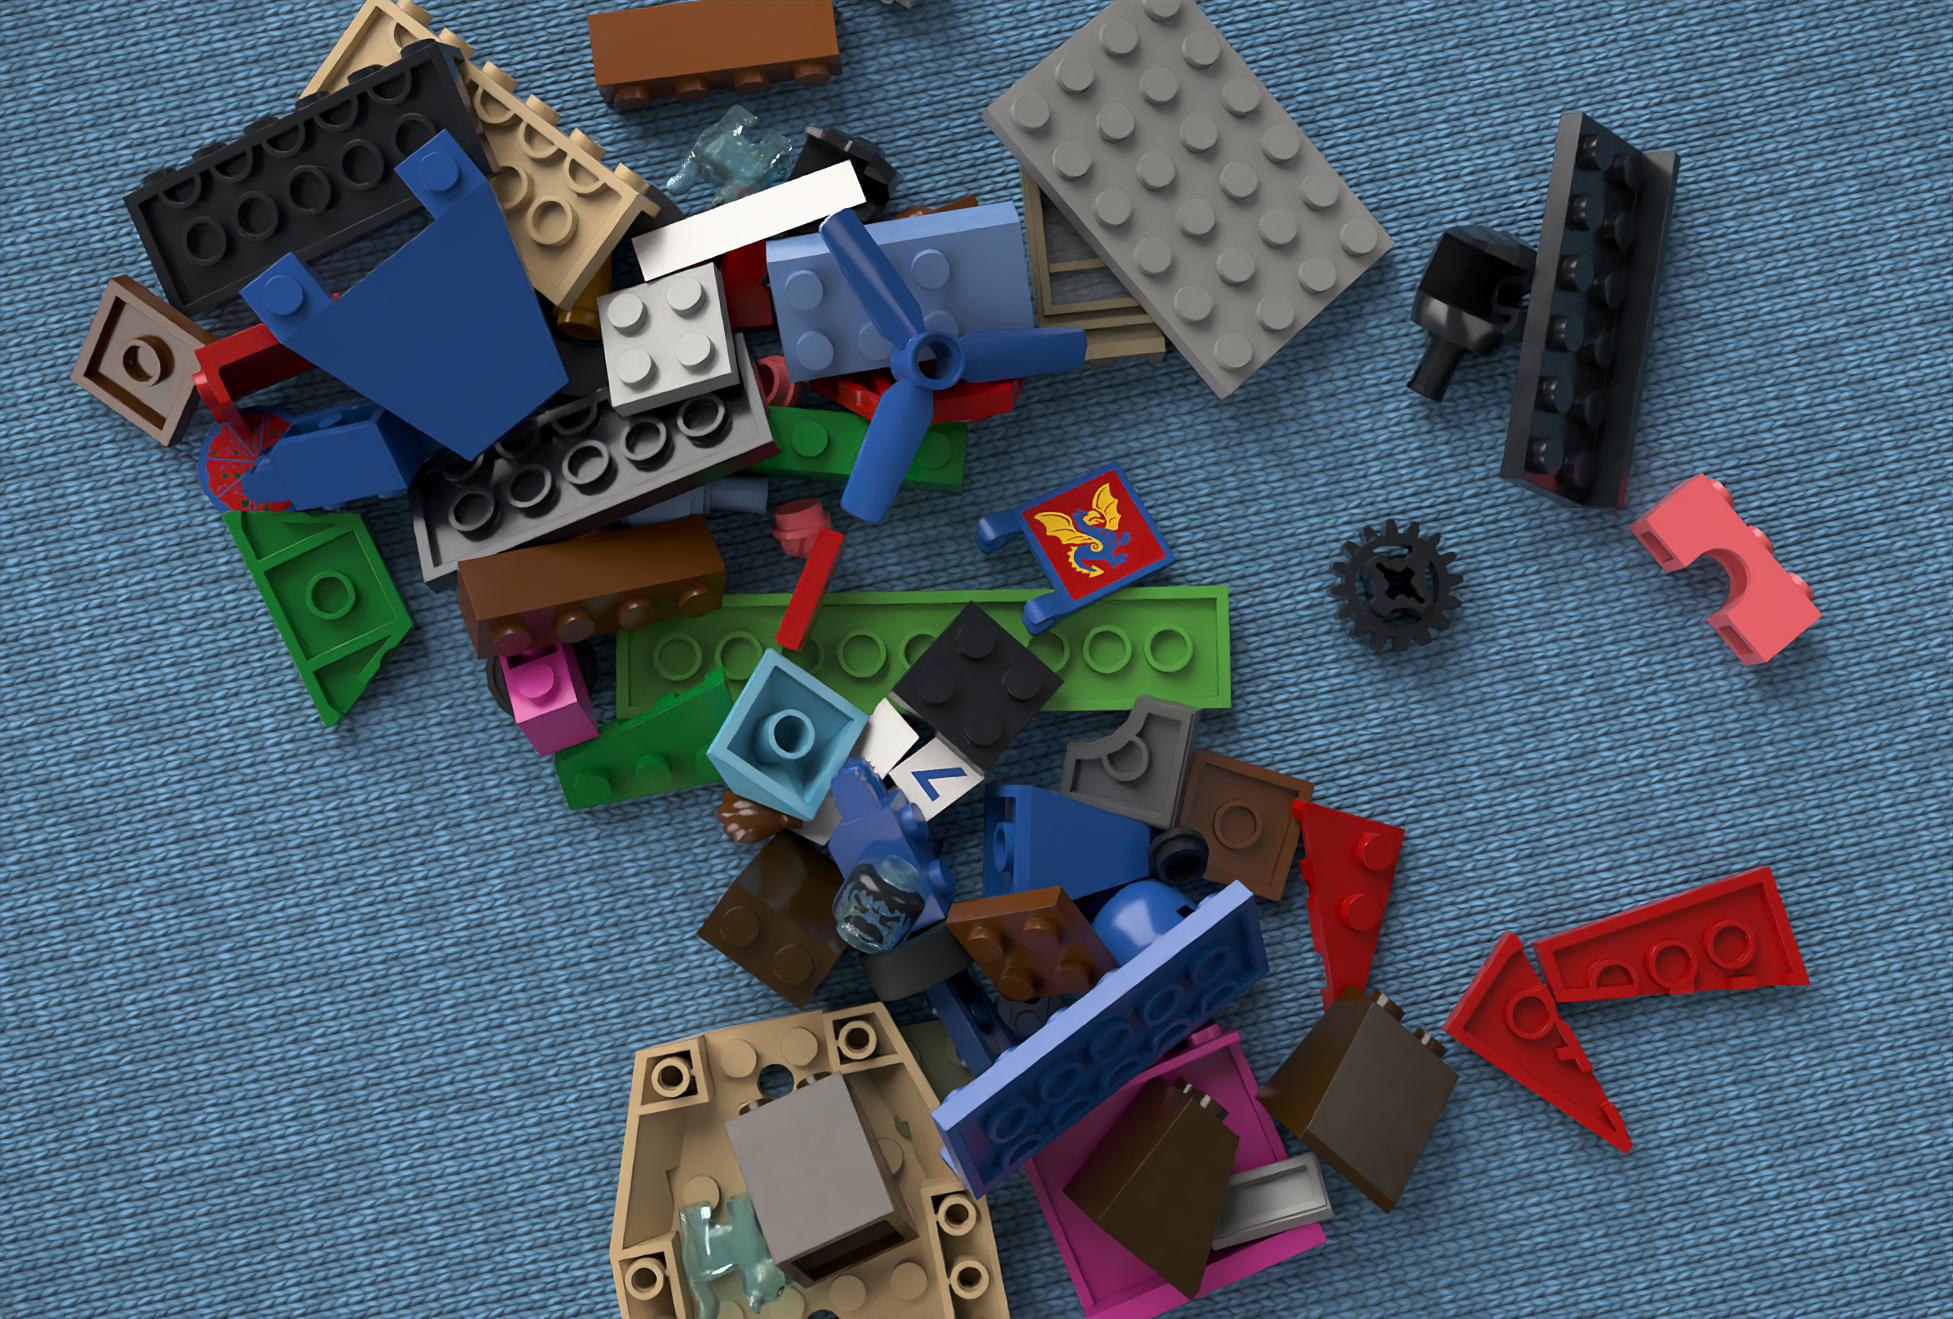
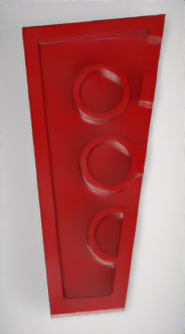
M1759 866L1531 942L1544 983L1556 1003L1630 998L1639 995H1672L1695 993V991L1755 989L1763 986L1810 984L1770 866Z

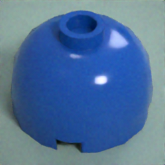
M1149 879L1130 883L1120 891L1114 887L1106 889L1092 903L1088 914L1094 919L1091 927L1119 965L1123 967L1144 951L1157 934L1174 928L1195 912L1198 905L1173 886Z

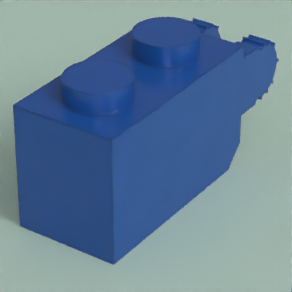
M371 399L360 400L297 414L281 439L272 448L268 446L266 449H262L254 460L256 467L248 468L240 479L242 482L241 493H244L251 499V502L255 501L258 504L291 499L297 511L320 506L325 510H334L358 498L377 495L379 498L385 499L403 493L412 485V480L427 455L411 424Z
M850 757L845 766L841 767L838 771L837 777L833 778L830 782L832 786L829 789L833 793L831 797L836 798L835 805L842 819L832 833L828 848L845 881L847 882L857 865L869 863L874 865L876 872L892 886L906 892L917 891L924 900V909L908 934L946 918L955 899L956 882L948 863L943 858L936 859L926 839L929 837V829L921 809L916 803H908L901 788L888 793L879 773L874 772L875 766L873 767L870 764L871 761H866L865 757L863 759H852ZM854 882L850 885L848 884L849 889H851ZM859 889L852 893L853 896L858 894L863 906L869 908V911L862 915L868 923L878 926L884 937L883 944L901 937L910 928V926L908 927L911 924H908L910 917L903 927L905 913L901 914L898 910H895V914L892 915L884 900L873 902L872 895L866 896V890L858 892ZM880 906L878 910L879 915L874 914V912L872 911V907H874V909L877 910V908ZM881 914L889 917L899 916L900 922L899 924L897 921L887 922V925L892 928L888 929L879 924V918Z

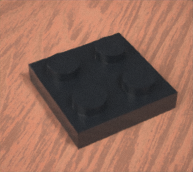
M971 600L892 687L888 696L982 777L1065 681Z

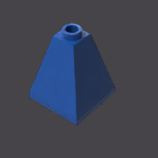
M985 784L982 899L1061 885L1071 900L1147 877L1150 871L1146 857L1147 850L1152 841L1158 836L1155 832H1150L1149 825L1033 785Z

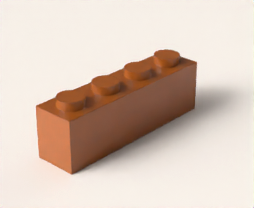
M697 0L587 15L596 87L606 105L614 104L619 109L643 108L651 103V99L674 96L678 101H699L708 98L711 95L710 91L734 88L737 93L741 94L760 93L768 90L771 87L770 83L792 80L800 86H815L828 82L831 75L842 74L833 0Z

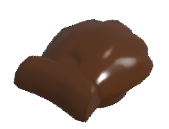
M730 788L724 792L722 796L723 802L718 806L716 812L718 820L724 824V833L733 837V840L738 843H754L767 839L783 829H802L803 820L734 794Z

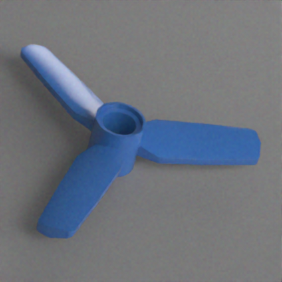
M842 208L830 214L819 226V233L879 334L894 344L890 354V369L897 382L881 395L840 505L845 512L856 519L880 523L884 519L933 418V390L949 388L959 379L968 383H980L1079 369L1084 364L1088 345L1084 330L1078 327L970 331L958 339L943 331L926 332L920 305L853 210ZM925 344L934 351L936 356V368L929 378L923 375L918 365V355Z

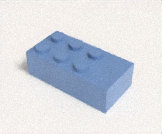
M1013 201L864 225L920 305L926 332L943 331L958 339L970 331L1035 328L1021 223ZM820 233L766 241L767 268L789 383L890 367V354L894 344L879 334ZM925 344L920 350L918 362L936 359L934 351Z

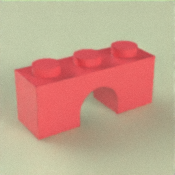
M1701 473L1682 481L1628 526V528L1666 573L1687 567L1700 555H1706L1719 561L1729 575L1730 592L1725 603L1706 620L1745 666L1766 663L1823 615L1812 603L1814 594L1810 587L1796 574L1787 573L1772 556L1775 550L1767 536L1758 528L1751 525L1747 526L1732 509L1735 506V502L1728 490L1718 481L1707 479Z

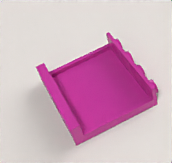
M1213 1021L1199 1026L1184 1038L1186 1044L1163 1054L1023 1164L1080 1298L1086 1319H1150L1191 1301L1095 1224L1062 1192L1149 1079L1159 1075L1173 1084L1180 1076L1197 1090L1201 1089L1229 1112L1222 1123L1240 1137L1230 1176L1289 1159L1269 1111L1254 1098L1260 1090L1239 1044L1241 1039L1231 1025L1220 1029L1217 1021ZM1319 1221L1216 1251L1211 1246L1200 1291L1193 1300L1327 1242Z

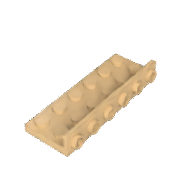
M367 0L299 99L320 91H329L331 94L349 85L347 77L359 69L372 65H382L384 68L402 59L400 51L407 45L419 40L433 38L438 42L460 48L465 61L456 65L502 171V174L488 181L499 196L509 227L527 268L532 286L555 305L569 312L642 210L655 218L661 210L659 205L645 195L651 184L621 162L615 171L600 161L607 150L577 128H575L570 137L556 127L562 118L558 112L533 94L524 102L512 93L519 84L514 78L489 60L481 69L470 60L476 49L446 27L440 35L428 28L427 26L433 19V16L412 0H398L397 3L392 0Z

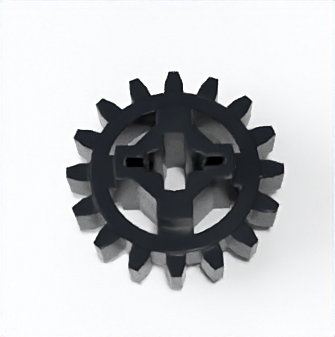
M1387 519L1381 525L1380 536L1367 525L1358 531L1362 546L1349 540L1340 546L1339 549L1348 559L1347 563L1334 562L1329 566L1328 571L1334 576L1341 578V582L1326 590L1327 597L1341 598L1344 605L1333 614L1335 621L1348 617L1353 620L1354 625L1351 627L1348 635L1352 640L1366 632L1371 634V650L1377 651L1382 649L1387 639H1391L1395 653L1405 652L1408 649L1409 636L1420 647L1432 642L1428 630L1429 626L1440 632L1450 627L1451 624L1442 614L1443 610H1455L1461 606L1462 601L1455 596L1449 595V588L1464 582L1463 576L1448 574L1446 568L1447 565L1456 559L1457 555L1454 551L1439 555L1435 548L1439 544L1441 535L1437 532L1424 540L1418 537L1420 531L1419 522L1412 521L1407 524L1402 533H1398L1394 519ZM1394 546L1407 549L1408 552L1400 559L1388 560L1381 553L1376 554L1373 550ZM1427 568L1431 573L1433 581V595L1426 591L1424 571ZM1399 574L1404 579L1400 585V590L1405 595L1401 594L1390 599L1385 594L1389 587V583L1385 578ZM1356 576L1364 582L1366 601L1362 606L1356 594ZM1401 612L1408 619L1413 618L1416 621L1410 625L1400 627L1380 623L1390 613Z

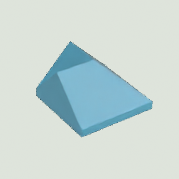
M769 648L765 651L706 755L734 794L809 822L816 815L832 786L830 782L833 778L837 777L838 771L846 761L870 716L779 652Z

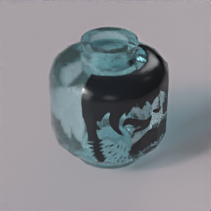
M887 855L884 860L867 857L858 861L853 866L833 900L832 912L837 921L839 935L853 947L870 954H877L881 950H894L900 947L907 940L927 906L926 892L917 881L919 877L918 870L905 859L895 855Z

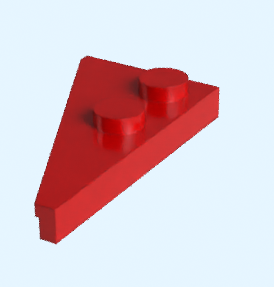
M1294 799L1292 804L1293 819L1301 821L1307 856L1306 859L1300 860L1303 880L1309 890L1307 908L1314 951L1321 953L1323 956L1327 988L1320 989L1324 1013H1326L1349 984L1363 993L1365 991L1406 829Z
M1505 931L1441 1027V1030L1621 1152L1628 1154L1634 1144L1630 1141L1631 1138L1626 1131L1625 1122L1614 1103L1610 1102L1591 1070L1593 1067L1570 1026L1563 1022L1556 1009V1002L1547 986L1541 983L1522 950L1524 946L1520 939L1511 932Z

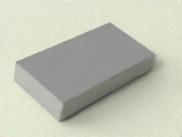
M1310 1152L1231 1175L1211 1245L1214 1251L1335 1217L1318 1155L1315 1152Z

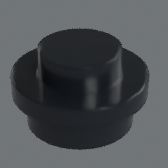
M1175 828L1156 837L1150 844L1146 857L1149 868L1156 877L1160 878L1167 885L1181 887L1192 884L1203 876L1207 869L1209 847L1205 837L1197 830Z

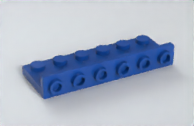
M1236 879L1221 892L1207 896L1200 902L1195 912L1171 930L1157 934L1144 951L1123 967L1106 973L1093 990L1072 1006L1064 1007L1055 1012L1042 1029L1021 1045L1004 1051L991 1068L967 1086H961L953 1090L944 1099L942 1105L931 1113L945 1145L940 1150L943 1161L976 1200L980 1199L1270 971L1254 894Z

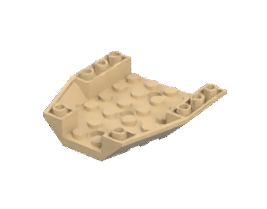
M883 1001L823 1007L705 1031L636 1051L609 1250L621 1319H808L812 1313L818 1310L832 1311L839 1319H1011L986 1194L976 1200L943 1161L940 1150L945 1145L931 1116V1113L942 1104ZM771 1064H781L787 1067L794 1078L792 1092L797 1090L796 1086L801 1080L812 1074L824 1071L831 1072L832 1074L841 1071L855 1088L917 1228L919 1238L807 1289L803 1288L774 1265L724 1126L725 1122L740 1116V1109L750 1102L761 1098L778 1099L767 1095L760 1086L759 1078L763 1068ZM895 1114H897L900 1122H908L912 1140L904 1138L896 1130L894 1123ZM785 1281L786 1284L784 1290L781 1293V1295L777 1297L779 1287L781 1283Z

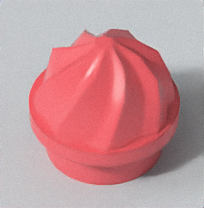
M773 355L759 359L764 370V375L760 377L768 406L792 408L795 405L801 404V395L805 392L807 385L804 381L789 383L785 357Z
M801 498L788 501L773 510L775 523L771 526L772 536L780 542L786 554L808 559L819 530L824 527L830 529L832 525L831 515L823 511L821 500L818 498Z

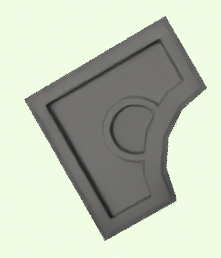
M1146 694L1138 696L1128 720L1113 734L1098 740L1073 739L1068 742L1058 794L1143 824L1166 830L1178 828L1202 708Z

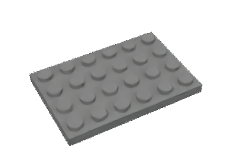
M1194 0L1113 1L990 104L980 116L1221 400L1236 390L1396 244Z

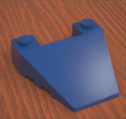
M443 129L394 168L406 185L435 218L432 224L338 299L332 295L312 269L291 251L243 288L239 294L281 344L468 461L474 462L571 382L542 307L533 289L527 268L516 245L499 196L487 178L449 132Z

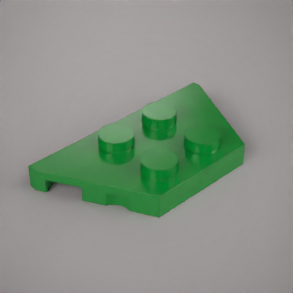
M229 510L221 514L326 728L341 723L418 625L365 514Z

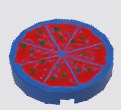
M254 405L240 409L251 431L247 434L238 436L229 421L220 425L218 423L213 425L201 445L197 468L202 490L216 510L221 513L229 510L267 512L306 511H297L291 499L258 504L255 501L251 502V499L244 493H241L242 482L240 479L248 468L256 467L254 460L262 449H266L268 446L272 448L281 439L295 418L293 415L281 408Z

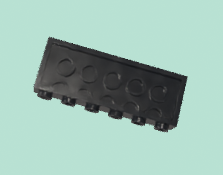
M433 38L411 43L400 51L402 59L384 68L382 65H372L359 69L347 77L349 85L331 94L329 91H320L307 95L294 104L297 111L281 119L268 117L255 121L243 129L245 137L229 145L222 142L205 146L192 154L193 163L179 170L176 168L158 170L142 178L141 183L143 187L122 198L169 304L190 320L196 321L243 298L239 292L290 251L310 266L427 210L394 168L443 129L449 132L487 180L502 174L456 65L465 61L460 48L438 42Z
M1584 112L1567 113L1560 116L1500 479L1568 508L1620 510L1623 508L1681 157L1674 151L1642 153Z
M743 333L732 336L740 380L738 384L625 417H621L612 407L610 387L606 386L589 396L560 408L545 411L538 417L519 424L474 462L468 461L453 451L446 455L434 457L427 463L422 464L412 480V485L407 489L424 583L433 592L438 594L457 586L458 561L567 541L782 454L760 377L764 375L763 366Z

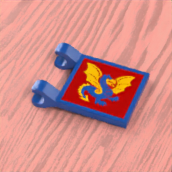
M1117 460L1016 508L997 512L980 519L976 526L977 533L974 536L979 549L984 554L989 555L1002 549L1022 535L1055 592L1044 594L1028 601L1024 606V614L1021 617L1022 623L1032 636L1048 631L1068 616L1174 565L1177 561Z

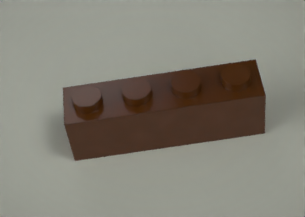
M703 514L458 561L457 602L478 660L500 655L514 656L533 648L562 642L576 643L590 636L624 629L637 630L652 623L681 617H699L709 611L719 610L722 608L727 569Z

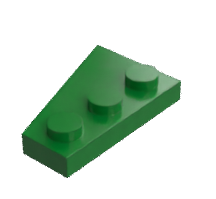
M724 666L704 675V684L681 695H678L674 690L656 699L655 708L629 721L617 718L598 728L600 736L555 752L554 766L570 811L724 781L706 755L734 706Z

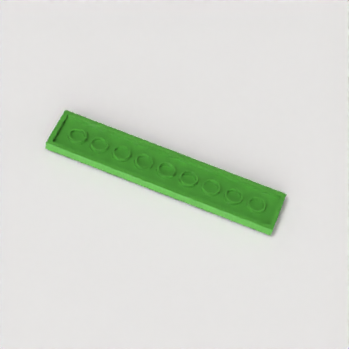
M1127 587L1068 616L1048 631L1037 636L1030 635L1022 623L1021 617L1024 614V606L1028 601L1038 596L1055 592L1054 589L826 593L801 655L779 646L776 643L777 640H775L793 593L723 595L721 609L709 611L702 616L693 618L681 617L652 623L637 630L624 629L616 631V717L631 720L655 708L656 699L674 690L678 695H681L704 684V675L724 666L735 705L765 651L769 648L779 652L867 715H873L875 708L884 698L889 701L900 715H910L888 696L889 691L971 600L1065 681L1039 712L1132 711L1137 697L1142 694L1202 709H1230L1232 707L1229 587Z

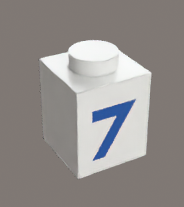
M934 738L888 773L896 784L887 791L891 793L901 788L908 803H916L927 822L984 780L985 777L977 774L939 739Z

